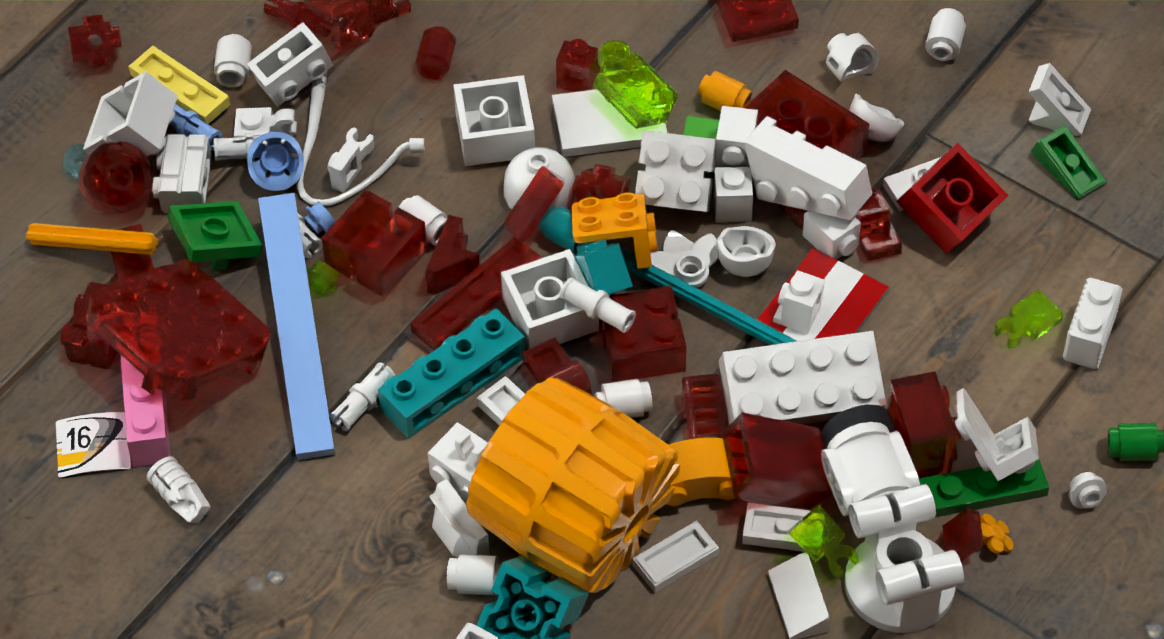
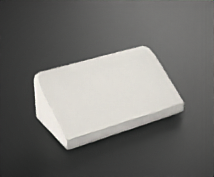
M808 553L799 554L770 569L768 576L789 639H800L828 632L829 614Z

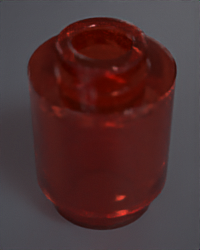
M435 26L423 32L416 57V65L418 66V73L424 78L431 80L442 79L450 69L457 40L447 28Z

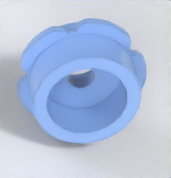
M319 201L311 208L306 206L309 214L304 219L317 235L322 231L329 235V230L337 224L331 214Z

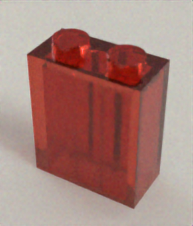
M741 412L722 432L735 499L815 511L833 494L822 465L821 452L825 447L819 427Z

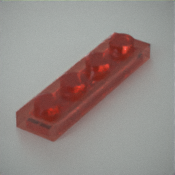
M514 236L410 323L411 332L430 348L436 350L448 337L456 336L464 331L476 318L482 316L502 299L501 272L541 259V256Z

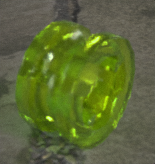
M611 40L601 46L600 67L604 72L611 75H620L629 70L631 66V49L628 44L620 40Z

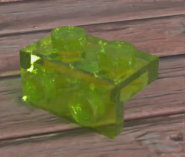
M638 53L629 55L623 69L597 74L593 86L604 96L605 100L611 103L635 129L666 123L678 98V94Z

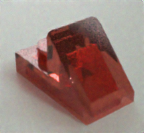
M448 215L426 269L427 292L429 294L435 295L471 280L481 273L479 254L466 250L468 234L464 233L463 218Z

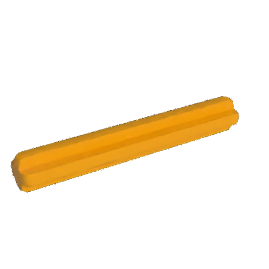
M32 223L29 225L28 232L26 233V239L30 240L32 245L148 255L154 254L158 245V238L153 233Z

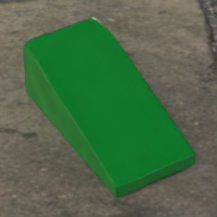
M1066 125L1038 140L1031 149L1037 160L1077 200L1107 183Z

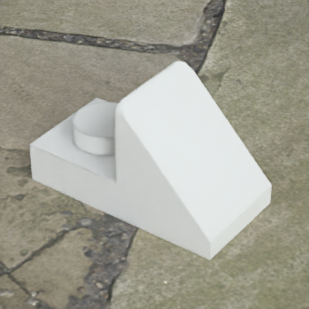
M1050 63L1039 66L1029 89V93L1036 100L1029 122L1052 130H1057L1066 125L1073 136L1082 135L1091 108Z

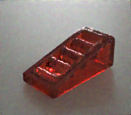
M719 374L682 378L681 394L689 439H696L698 435L719 433L717 438L729 439ZM714 405L712 408L694 409L697 406ZM716 420L714 423L696 424L699 421Z

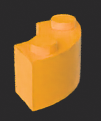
M696 438L669 444L678 452L677 461L680 462V472L670 484L675 486L670 501L667 503L669 506L675 508L685 502L701 498H718L729 501L737 498L742 492L756 484L750 448L747 443L726 438Z

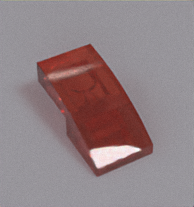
M879 188L872 189V195L854 215L861 222L859 246L866 261L902 254V242L890 221V208Z

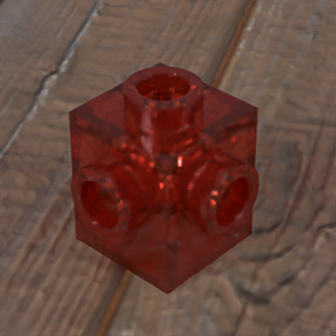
M103 14L82 17L83 23L68 26L73 62L89 60V66L110 63L109 57L116 56V48L122 47L119 26L113 27L112 19L103 20ZM90 36H100L102 44L94 45L90 40Z
M594 164V169H586L582 171L581 175L576 176L572 188V196H576L575 202L588 197H595L599 200L616 197L619 194L629 192L632 178L616 175V169L613 167Z

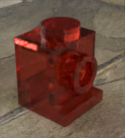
M582 39L564 40L556 59V87L572 92L592 90L600 72L598 48L588 46L587 42ZM571 70L582 72L583 79L570 77Z

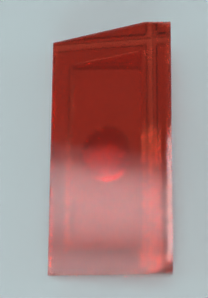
M546 166L540 167L504 221V227L521 243L527 241L565 184L564 178Z

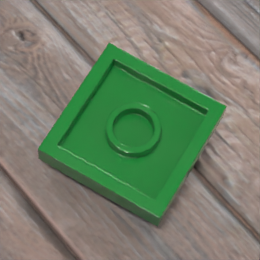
M238 201L169 206L167 218L186 250L190 262L209 261L212 270L217 271L226 270L229 259L260 257L262 244Z

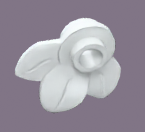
M671 230L665 239L663 251L651 253L652 265L695 288L700 287L708 280L709 267L718 260L717 239L710 233L693 243L678 232Z

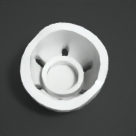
M855 94L848 112V122L854 132L876 142L890 141L900 133L904 126L903 120L900 118L896 119L889 110L871 105L866 100H863L860 95Z
M749 226L726 228L717 238L718 258L723 267L734 275L742 277L756 276L769 267L774 257L775 240L770 234L761 229Z

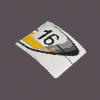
M125 412L87 414L56 422L59 478L92 471L131 468V458L126 436Z

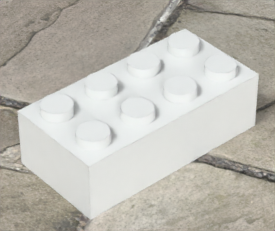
M873 331L726 351L722 353L718 361L731 435L825 422L838 413L855 406L868 404L879 405L885 408L887 405Z

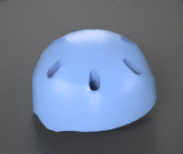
M268 132L262 134L252 142L249 148L247 158L248 170L254 182L264 189L271 191L288 189L299 180L303 172L304 157L301 147L296 139L287 133ZM297 153L298 157L292 156L291 154ZM255 157H261L256 161L253 160ZM285 168L290 172V175H286ZM268 170L271 171V172H270V176H269V177H266V176H265L266 172H267Z

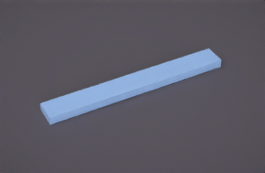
M295 193L258 198L297 460L335 455Z

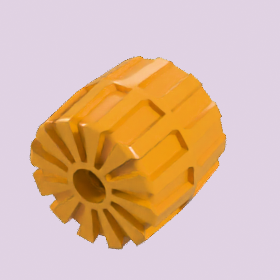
M548 378L542 383H537L527 391L504 417L502 423L489 440L481 454L468 487L467 513L531 562L549 570V572L560 578L570 581L589 593H596L613 583L618 578L620 571L626 569L632 563V558L639 554L638 537L648 538L656 528L660 518L653 513L671 499L675 486L670 484L680 472V462L677 461L679 454L670 445L610 404L559 378Z

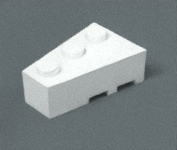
M766 116L744 141L757 199L851 220L872 195L867 165L827 145L820 149L806 142V135L798 131L792 135L776 127L777 121Z

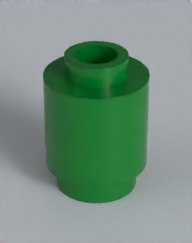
M1155 422L1118 423L1117 427L1108 428L1109 458H1119V462L1157 461L1158 453H1164V430H1157Z

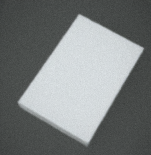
M656 82L552 95V105L563 157L641 147L643 130L667 133Z

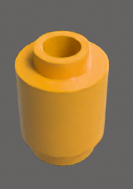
M714 71L711 76L706 74L698 88V94L702 95L701 103L720 112L722 106L747 109L753 95V91L747 89L745 83L718 71Z

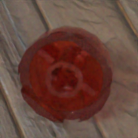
M128 142L105 143L96 147L83 160L78 172V185L83 198L92 208L104 214H124L139 208L149 198L153 188V179H151L149 170L151 165L143 152Z

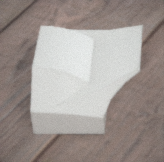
M446 479L438 483L435 492L429 496L435 504L432 524L434 531L453 556L459 557L460 554L490 555L487 532L481 524L467 513L466 504L449 481Z

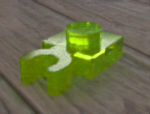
M1038 289L1010 308L1009 317L1002 318L996 323L994 334L998 336L1005 331L1013 333V335L1008 337L1007 347L1012 349L1021 343L1022 336L1026 333L1035 340L1060 324L1064 313Z
M817 505L789 529V535L815 562L825 556L828 559L829 570L838 578L843 575V569L836 562L838 558L847 557L854 565L858 563L859 557L855 549L839 543L845 538V532L820 505Z

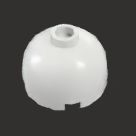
M533 147L523 150L511 160L504 176V197L508 206L515 213L525 218L526 214L537 215V220H541L546 210L552 205L557 208L563 206L568 209L575 193V177L569 162L557 151L546 147Z

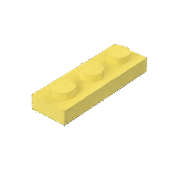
M151 46L128 66L130 75L134 78L145 71L178 95L176 105L186 111L192 110L199 114L200 120L207 124L211 123L231 105L227 94L155 46Z

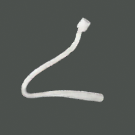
M326 72L321 78L312 81L308 131L303 149L304 168L301 177L296 182L300 197L306 203L314 205L319 201L323 206H332L345 201L372 184L405 150L409 149L410 152L424 153L425 139L410 138L409 142L401 144L372 175L339 196L323 200L314 199L309 196L304 189L303 178L318 132L326 89Z

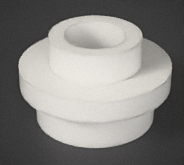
M1092 472L1077 475L1069 484V499L1075 507L1081 509L1097 506L1107 493L1105 481Z

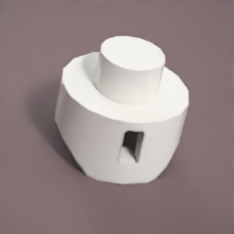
M840 33L833 37L827 46L830 53L827 56L826 65L842 83L844 80L854 76L871 74L880 60L877 50L859 33L849 36Z

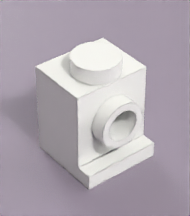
M797 270L791 282H785L782 286L778 298L780 305L775 313L773 322L808 334L821 308L825 280Z

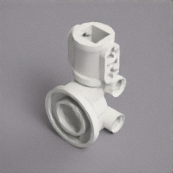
M878 422L859 423L848 427L838 433L829 442L827 449L821 452L823 469L840 512L843 516L849 515L851 526L857 538L865 537V541L854 550L846 566L845 592L852 608L862 619L879 629L895 633H910L926 629L937 623L947 613L953 602L956 587L964 584V571L960 558L955 550L944 552L937 544L916 531L917 523L935 519L936 507L930 488L927 484L920 485L916 469L898 431L889 432L885 425ZM903 561L905 563L895 565L892 562Z

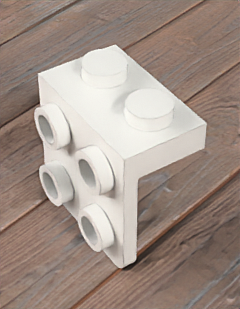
M962 388L956 392L957 404L954 405V409L958 419L955 420V425L965 441L971 439L978 449L975 451V455L985 472L991 470L999 481L1014 472L1016 474L1023 473L1035 464V461L1039 459L1036 429L1028 417L994 434L967 391Z

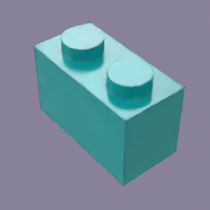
M606 239L576 246L578 253L573 256L590 288L595 291L603 290L608 294H612L633 286L619 243L607 244Z

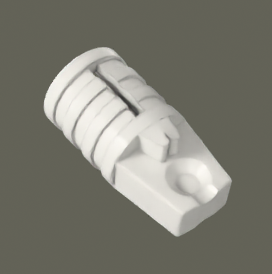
M174 457L162 458L148 471L147 480L172 509L189 523H199L211 506L196 482L191 479L190 475L185 472L184 468L178 464Z

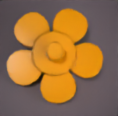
M983 514L979 518L980 524L976 527L977 535L991 552L995 554H1000L1002 551L1010 552L1014 547V543L1008 536L1010 531L1007 525L1001 520L996 522L995 518L990 514Z

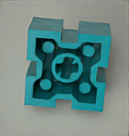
M520 556L502 563L491 589L499 597L497 601L484 606L476 626L497 636L498 639H570L571 634L563 629L566 625L578 621L589 592L564 578L552 582L546 580L545 578L549 570L531 562L524 556Z

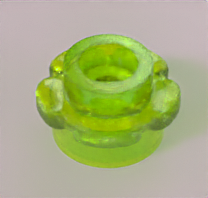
M316 260L312 267L306 268L307 275L309 276L308 283L311 287L321 293H326L328 289L331 291L337 289L335 285L341 276L334 268L319 260Z

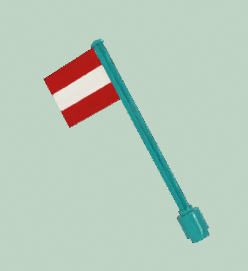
M553 205L550 206L541 218L539 231L544 233L545 238L566 250L570 249L572 253L577 254L576 246L584 243H575L573 240L572 211L563 206L559 208ZM812 248L787 280V283H790L797 270L825 280L821 308L809 333L805 334L773 322L775 313L780 305L778 303L780 291L756 320L653 265L649 268L637 269L636 256L621 249L628 271L768 345L858 333L889 291V286Z

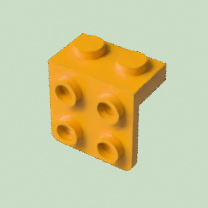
M622 193L616 197L604 199L588 197L572 204V232L575 243L633 237L637 269L652 267L651 253L658 252L654 213H647L644 194Z

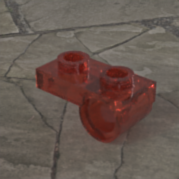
M556 338L550 339L522 353V361L537 383H542L548 378H559L592 395L591 384L585 369L579 361L571 362Z

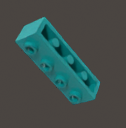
M497 308L485 316H479L464 331L456 336L448 337L439 348L427 356L419 357L407 370L398 376L388 378L378 389L380 410L408 439L526 358L525 336Z

